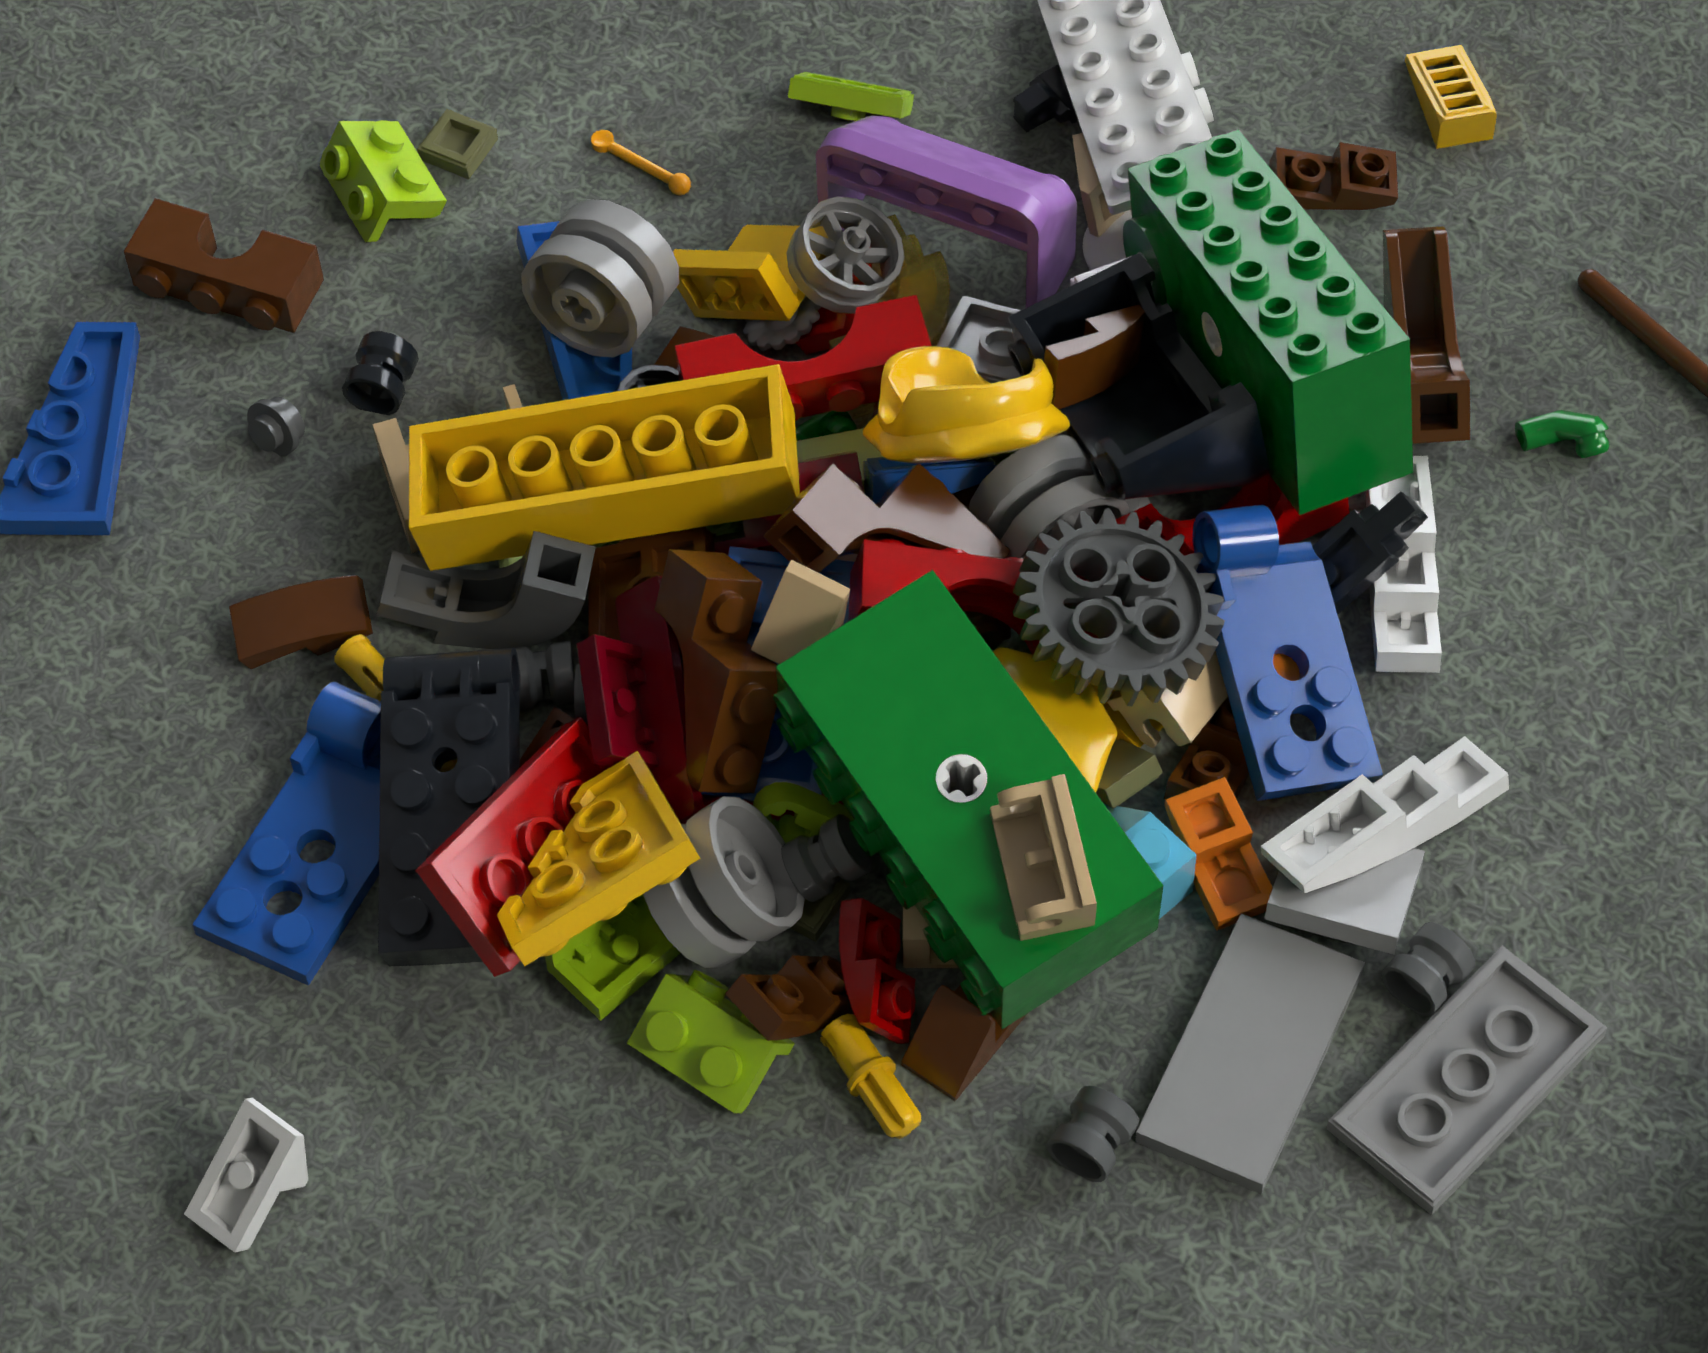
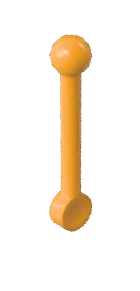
M608 130L596 131L591 136V145L595 151L599 153L610 152L667 183L670 191L675 195L681 196L689 192L691 181L686 174H672L615 143L613 134Z

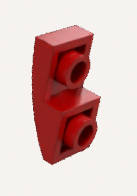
M863 898L841 901L839 919L841 968L846 992L857 1021L860 1025L897 1044L909 1043L911 1017L916 1004L914 994L916 979L896 969V959L901 944L899 933L901 919Z

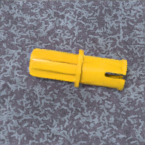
M855 1014L840 1016L828 1024L822 1031L821 1035L823 1037L820 1040L829 1049L849 1079L847 1082L849 1093L854 1097L861 1096L887 1136L898 1139L908 1136L912 1130L920 1125L921 1113L894 1075L896 1070L894 1061L888 1056L882 1057L863 1027L858 1023Z

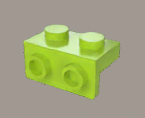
M398 121L338 122L327 147L323 151L320 167L365 242L378 241L389 219L434 218L441 214L447 200Z
M642 894L629 902L625 909L617 916L609 920L596 922L570 938L560 951L546 956L545 960L547 970L601 1021L681 952L666 938L652 917Z
M694 970L691 976L665 974L627 1044L731 1112L742 1113L749 1105L776 1055H789L795 1043L790 1039L767 1041L738 1007L724 998L729 989L715 978L698 970Z

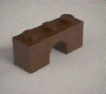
M157 198L154 199L124 249V255L134 286H137L143 293L154 298H164L168 295L188 301L198 310L207 314H218L221 311L244 318L249 324L261 330H272L275 327L295 333L324 281L316 245L262 230L253 246L244 254L234 258H216L213 255L217 250V245L208 213Z

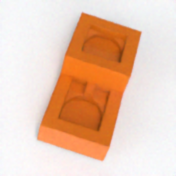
M1223 777L1165 799V808L1174 834L1197 854L1194 885L1216 931L1237 923L1241 913L1253 917L1266 912L1273 887L1251 845L1253 831L1226 778Z

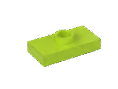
M803 72L791 77L788 98L832 106L831 116L857 121L865 118L866 112L899 119L911 114L914 94H911L912 91Z

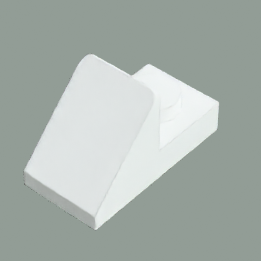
M246 1098L184 1215L233 1252L248 1250L279 1192L305 1187L308 1182L304 1135L254 1098Z

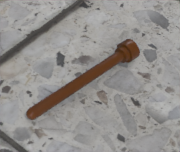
M1586 269L1580 273L1578 286L1583 292L1708 398V365L1598 271Z

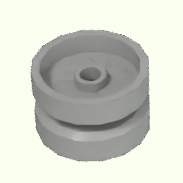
M587 199L573 205L555 227L550 238L545 240L530 258L521 273L522 292L533 314L548 331L567 345L593 356L616 357L630 351L651 322L652 317L658 314L679 284V265L668 242L652 224L633 210L611 201Z
M1067 435L1054 436L1036 445L1017 450L1001 461L982 480L969 504V511L979 521L985 523L993 534L1010 550L1005 558H1025L1027 551L1033 550L1041 533L1051 536L1056 522L1060 519L1073 528L1081 511H1085L1095 524L1099 523L1105 509H1111L1115 519L1131 513L1126 500L1120 498L1115 491L1106 494L1102 490L1091 469V457L1077 439Z
M725 796L699 810L687 820L686 824H681L701 859L686 867L685 871L674 881L664 885H657L643 894L652 917L666 938L687 959L704 968H721L747 953L756 944V941H768L792 927L802 917L805 898L796 889L785 869L781 855V848L785 841L775 826L753 805L739 797Z

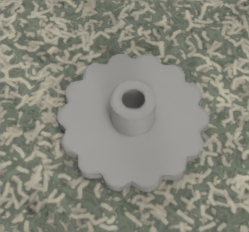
M805 295L790 321L745 319L747 324L743 332L748 337L747 340L751 346H758L762 351L770 348L779 350L786 344L798 342L802 335L808 334L812 330V324L820 318L818 310L821 306L815 304Z

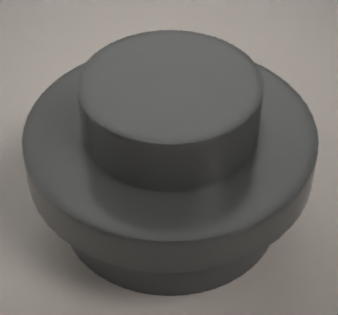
M273 397L270 400L260 399L248 409V432L253 442L260 449L266 452L273 451L279 456H287L298 447L299 439L305 432V425L302 416L292 403L282 397Z

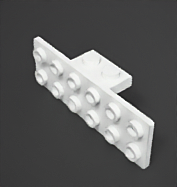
M1037 0L1109 212L1115 215L1131 210L1128 168L1153 160L1157 156L1170 154L1212 138L1207 123L1213 122L1214 118L1204 87L1196 90L1193 88L1199 86L1200 81L1190 52L1180 54L1160 0Z

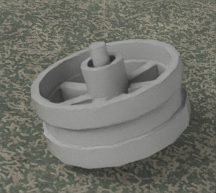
M838 196L820 201L806 215L801 226L792 235L786 253L789 272L801 292L821 307L833 312L855 314L856 307L877 303L900 274L904 261L902 238L889 218L875 206L862 200ZM822 225L829 239L813 233L809 229ZM813 251L823 254L826 257L818 261ZM866 263H879L882 278ZM852 273L865 285L853 284Z

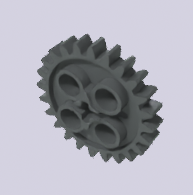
M1111 509L1104 510L1098 524H1095L1085 511L1079 512L1073 528L1060 519L1056 522L1051 536L1044 533L1038 536L1033 550L1027 551L1019 569L1020 574L1013 588V593L1019 596L1014 607L1013 616L1026 620L1019 637L1021 640L1027 641L1039 640L1040 642L1032 659L1038 662L1053 658L1057 663L1051 678L1055 681L1068 673L1076 677L1074 693L1078 695L1089 684L1098 686L1099 701L1104 704L1113 690L1121 692L1127 706H1133L1140 690H1143L1153 704L1158 703L1165 688H1168L1177 695L1181 693L1188 678L1195 681L1199 678L1204 666L1210 661L1219 644L1216 639L1225 620L1217 616L1224 598L1209 593L1217 579L1215 573L1196 572L1203 554L1197 552L1184 556L1179 550L1185 536L1179 534L1169 541L1164 540L1160 537L1162 522L1159 520L1155 521L1147 531L1139 528L1137 512L1133 511L1128 516L1125 524H1117ZM1076 575L1082 576L1088 579L1090 582L1084 581L1078 578ZM1139 576H1144L1145 578L1149 579L1151 582L1146 581V580L1140 578ZM1084 631L1091 632L1097 635L1099 638H1093L1086 634ZM1148 631L1154 632L1161 638L1154 637L1153 635L1149 634Z

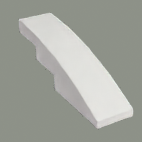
M1413 456L1412 474L1366 490V507L1373 504L1380 510L1401 491L1413 498L1428 516L1407 539L1403 540L1409 549L1398 558L1399 561L1370 586L1375 672L1440 673L1442 650L1437 615L1439 587L1435 561L1437 532L1428 456Z
M1464 736L1426 764L1413 755L1374 784L1363 774L1261 845V853L1303 893H1307L1363 873L1412 850L1458 824L1509 790L1508 773Z

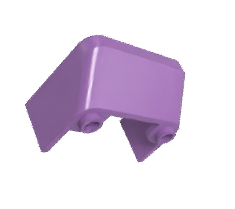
M868 116L831 130L816 152L818 203L837 196L857 198L863 201L864 197L869 195L1027 252L1026 308L1056 294L1075 259L1077 200L1069 185L1056 175L1034 171L903 125L887 116Z

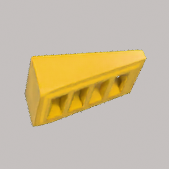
M1462 45L1406 54L1405 63L1436 149L1493 139L1497 113L1486 88ZM1453 62L1454 65L1450 67L1433 70L1426 69V67L1446 64ZM1454 77H1458V78H1459L1458 80L1447 81V82H1441V83H1436V84H1434V82H1433V81H1437V80L1448 79V78H1454ZM1461 91L1464 92V93H1462V94H1456V95H1450V96L1441 97V95H1444V94H1450V93L1461 92ZM1469 105L1466 108L1448 110V108Z

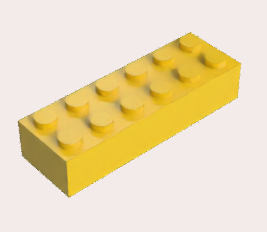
M779 364L409 426V529L430 571L523 556L528 548L533 531L593 545L783 514L800 494L795 412Z

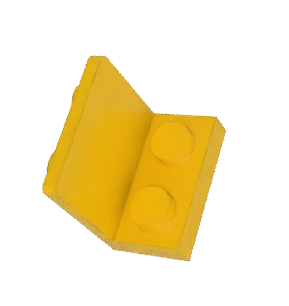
M746 225L741 229L728 251L675 249L673 254L679 265V284L677 289L694 316L700 318L790 321L805 297V294L799 290L789 272L786 254L791 237L800 226ZM823 226L809 229V231L829 239ZM813 251L818 261L826 257L823 254Z

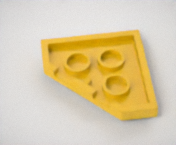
M638 751L580 786L570 802L575 815L564 832L562 830H552L528 866V870L534 878L522 897L519 895L509 896L498 912L497 917L507 939L524 967L539 957L550 956L560 951L570 938L598 921L609 920L617 916L625 909L629 902L657 885H664L674 881L685 871L686 867L701 859Z

